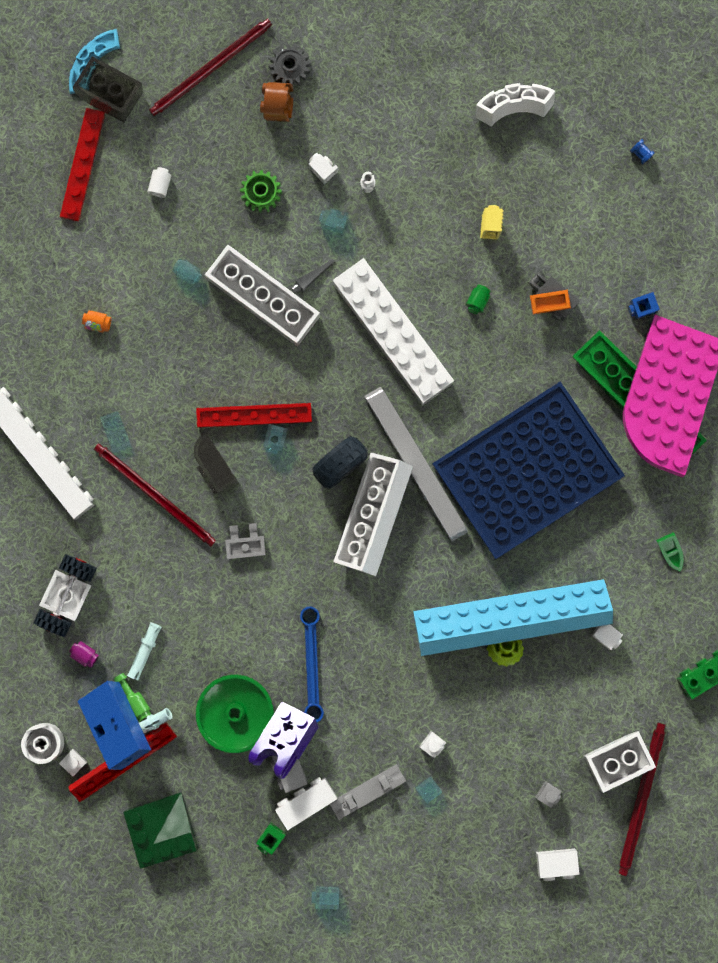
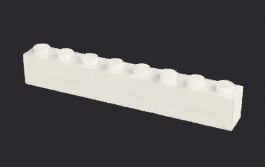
M5 387L0 388L1 429L73 519L77 520L95 506L92 503L94 498L88 491L83 492L80 488L82 483L76 476L71 477L68 473L70 468L64 461L59 462L56 458L58 453L52 446L47 447L44 443L46 438L40 431L35 432L32 428L34 423L28 416L26 418L23 417L20 413L23 411L17 402H11L9 399L11 395Z

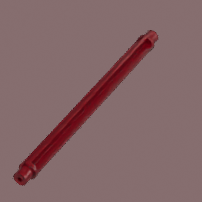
M267 18L263 22H259L244 36L240 37L167 95L154 103V106L149 109L150 113L153 116H156L159 112L162 113L177 99L181 98L251 42L267 32V29L272 26L270 20Z
M99 443L95 446L93 450L99 454V457H102L200 538L203 543H207L210 547L214 545L216 540L210 533L205 531L112 454L107 447L104 448Z
M657 722L656 730L654 729L649 750L656 768L666 724ZM656 768L643 773L619 863L620 869L618 874L627 876L628 870L632 865L635 846L640 834Z

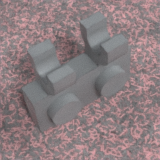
M257 523L249 524L250 537L239 538L238 525L229 526L231 539L225 540L227 559L266 555L264 536H258Z

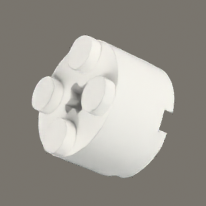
M50 723L32 726L22 738V752L26 758L34 763H48L62 753L64 748L63 734L57 726ZM43 740L46 741L47 744L45 746H40L39 742Z

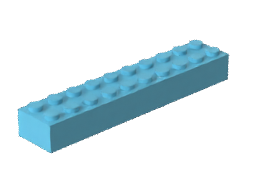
M604 579L413 611L421 656L613 624V608Z

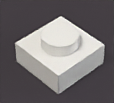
M72 749L59 764L68 773L75 776L87 761L77 751Z

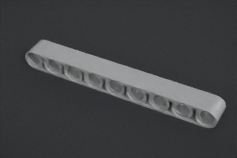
M379 387L365 395V400L370 404L371 410L376 418L379 419L380 425L386 435L389 436V440L395 450L399 452L398 455L401 460L413 466L410 475L415 483L418 484V488L426 501L429 502L430 508L435 516L438 517V521L445 533L449 535L450 541L453 542L468 533L466 526L384 390Z

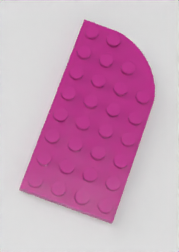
M654 315L630 386L623 408V424L630 444L641 458L658 469L683 478L688 468L717 373L718 338L658 315Z

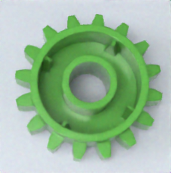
M260 170V173L257 174L253 171L252 176L246 175L247 181H242L244 188L240 189V193L244 194L241 196L242 201L247 200L245 206L252 205V211L258 208L259 213H262L263 208L269 212V206L275 208V201L280 202V197L277 195L282 194V190L278 189L281 187V184L276 182L277 177H271L269 171L264 174L263 170ZM259 188L266 189V192L262 195H259L256 193V190Z

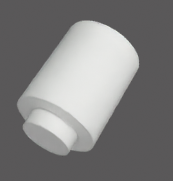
M161 167L153 170L147 193L161 198L166 197L171 179V174L168 173L169 170Z

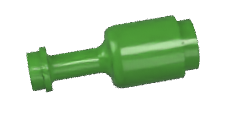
M122 673L115 677L114 681L120 682L130 706L140 723L147 719V716L151 715V709L140 692L134 693L125 680L127 676Z

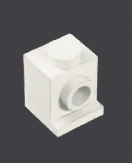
M316 153L309 160V169L323 184H326L338 173V167L336 165L332 167L333 163L327 156L323 157L321 154Z
M430 731L420 744V748L435 758L444 749L446 742Z

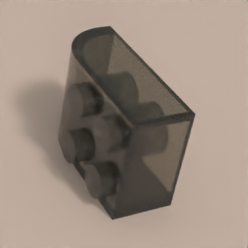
M93 56L73 85V90L82 100L125 123L143 94L141 82Z
M202 434L194 445V456L199 464L196 468L204 479L206 477L209 479L210 482L207 485L211 491L222 496L240 483L208 434Z

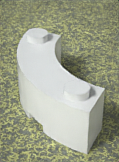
M520 83L506 85L504 89L490 92L477 103L476 118L492 127L502 117L518 112L534 113L544 117L554 105L555 90L537 84H532V86L520 85Z

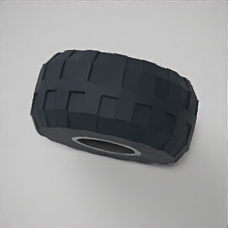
M349 436L315 464L312 468L313 475L323 487L331 489L368 458L367 449L357 438Z

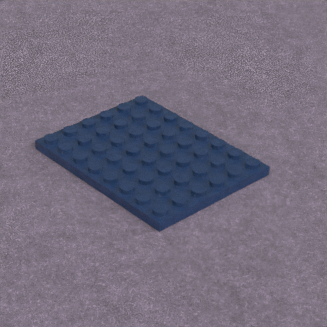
M561 381L432 463L495 560L625 477Z

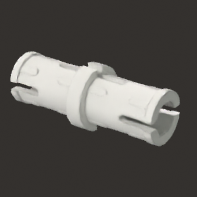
M365 172L362 175L360 184L364 192L370 193L375 187L374 175L371 172Z

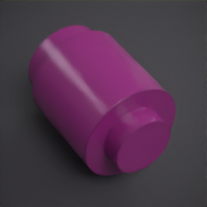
M82 641L78 644L75 642L69 650L71 653L70 658L84 667L92 668L99 657L96 650Z

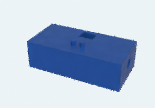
M106 681L78 700L109 770H122L151 751L120 682Z

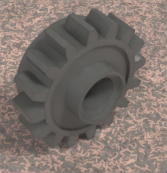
M287 44V49L280 46V52L274 51L275 57H270V62L273 64H270L269 68L273 70L271 76H277V83L282 81L283 83H291L293 86L294 83L300 85L301 79L306 80L305 74H310V69L307 67H310L311 64L310 61H307L309 59L308 54L303 55V48L298 51L297 45L290 48V45ZM287 63H293L295 65L291 69L285 67Z

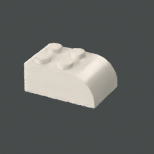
M639 731L623 736L583 756L599 790L603 793L656 768Z

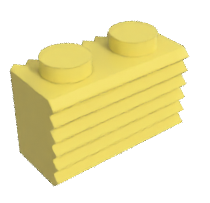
M489 205L488 208L484 209L480 238L498 239L500 237L503 227L504 210L499 209V206Z

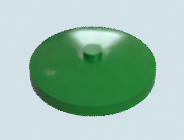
M239 674L226 675L211 682L201 693L196 706V722L203 738L214 748L228 753H241L251 750L274 715L273 703L267 690L253 678Z

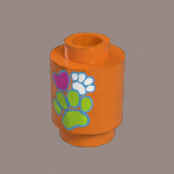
M89 310L87 314L84 313L82 324L88 330L101 333L104 331L109 332L112 318L108 317L107 314Z

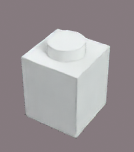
M609 624L597 626L591 636L608 650H612V648L616 649L621 644L622 640L620 638L623 634Z

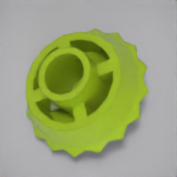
M521 640L490 644L486 649L488 650V656L492 658L493 662H497L499 666L504 665L507 667L509 665L514 666L516 662L520 661V658L523 656L524 647Z

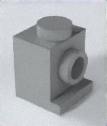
M545 781L535 797L552 808L553 805L559 802L562 791Z

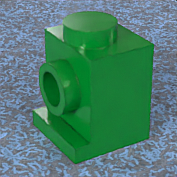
M270 822L257 840L256 844L259 845L257 848L266 855L268 853L272 855L286 836V833ZM268 836H272L274 838V841L272 843H269L267 841Z

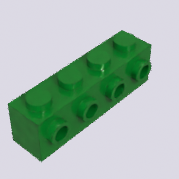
M718 650L712 653L713 657L708 660L703 658L696 662V667L692 670L687 668L679 673L680 677L677 678V681L688 699L692 700L718 684Z

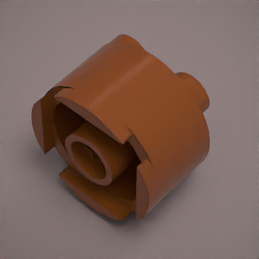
M263 83L262 93L264 101H261L260 112L263 113L266 121L290 122L289 118L292 117L293 98L290 95V92H293L291 83Z

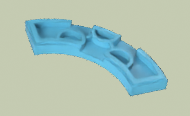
M117 29L101 33L80 50L70 71V94L89 91V77L94 65L105 54L120 49Z

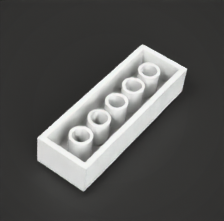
M229 245L225 247L205 274L208 281L297 347L320 318V312Z
M370 453L334 559L335 563L373 576L377 575L413 466L398 459Z

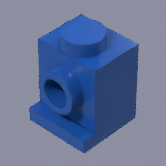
M654 292L632 299L628 306L631 317L635 316L636 320L655 314L660 310ZM639 305H644L645 310L640 311Z

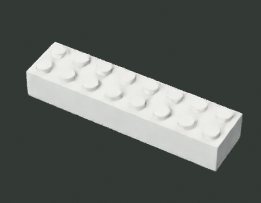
M364 258L333 280L334 287L422 406L453 384V378Z

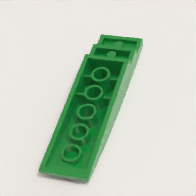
M599 330L572 357L623 410L637 366ZM699 432L691 456L707 441Z

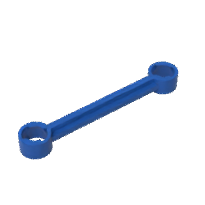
M309 606L304 608L300 614V619L305 624L308 706L305 708L304 713L308 714L307 710L312 706L318 707L321 716L316 722H319L324 715L323 708L319 705L316 623L319 621L320 614L316 608ZM308 609L316 613L317 618L313 623L307 622L304 619L303 613Z

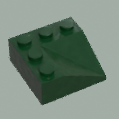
M182 792L126 809L123 812L140 869L198 850Z

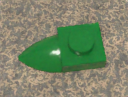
M673 532L656 541L666 562L673 569L680 572L683 567L684 556L678 539Z

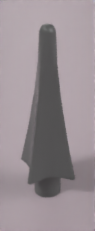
M334 259L296 279L295 285L291 287V290L295 294L300 290L304 292L335 262Z

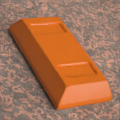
M568 290L530 295L533 315L571 309Z

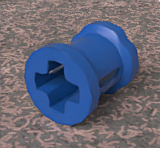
M643 139L630 150L631 153L634 152L639 157L642 165L655 154L654 151L648 149Z

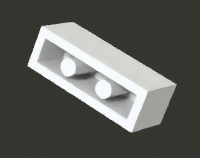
M320 777L310 782L311 787L306 790L302 787L293 793L295 797L290 800L285 798L277 803L278 807L275 811L287 831L337 800V796L326 778L322 780Z

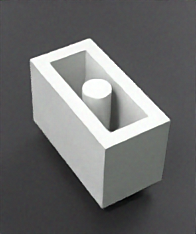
M575 848L536 852L538 876L543 878L544 881L555 880V877L563 876V879L575 878L574 875H579L578 856Z

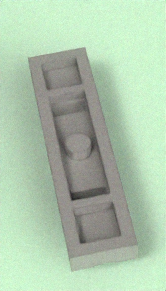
M397 764L339 796L330 805L338 820L403 784L406 780Z

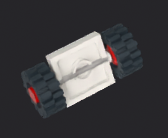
M67 554L64 555L59 569L71 575L69 576L55 570L39 606L53 611V613L39 609L33 622L38 627L62 637H66L72 622L60 617V615L75 621L91 588V585L77 578L91 582L97 570L96 567Z

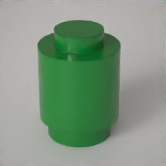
M477 285L476 288H473L466 302L467 310L473 314L483 313L490 298V289L483 285Z

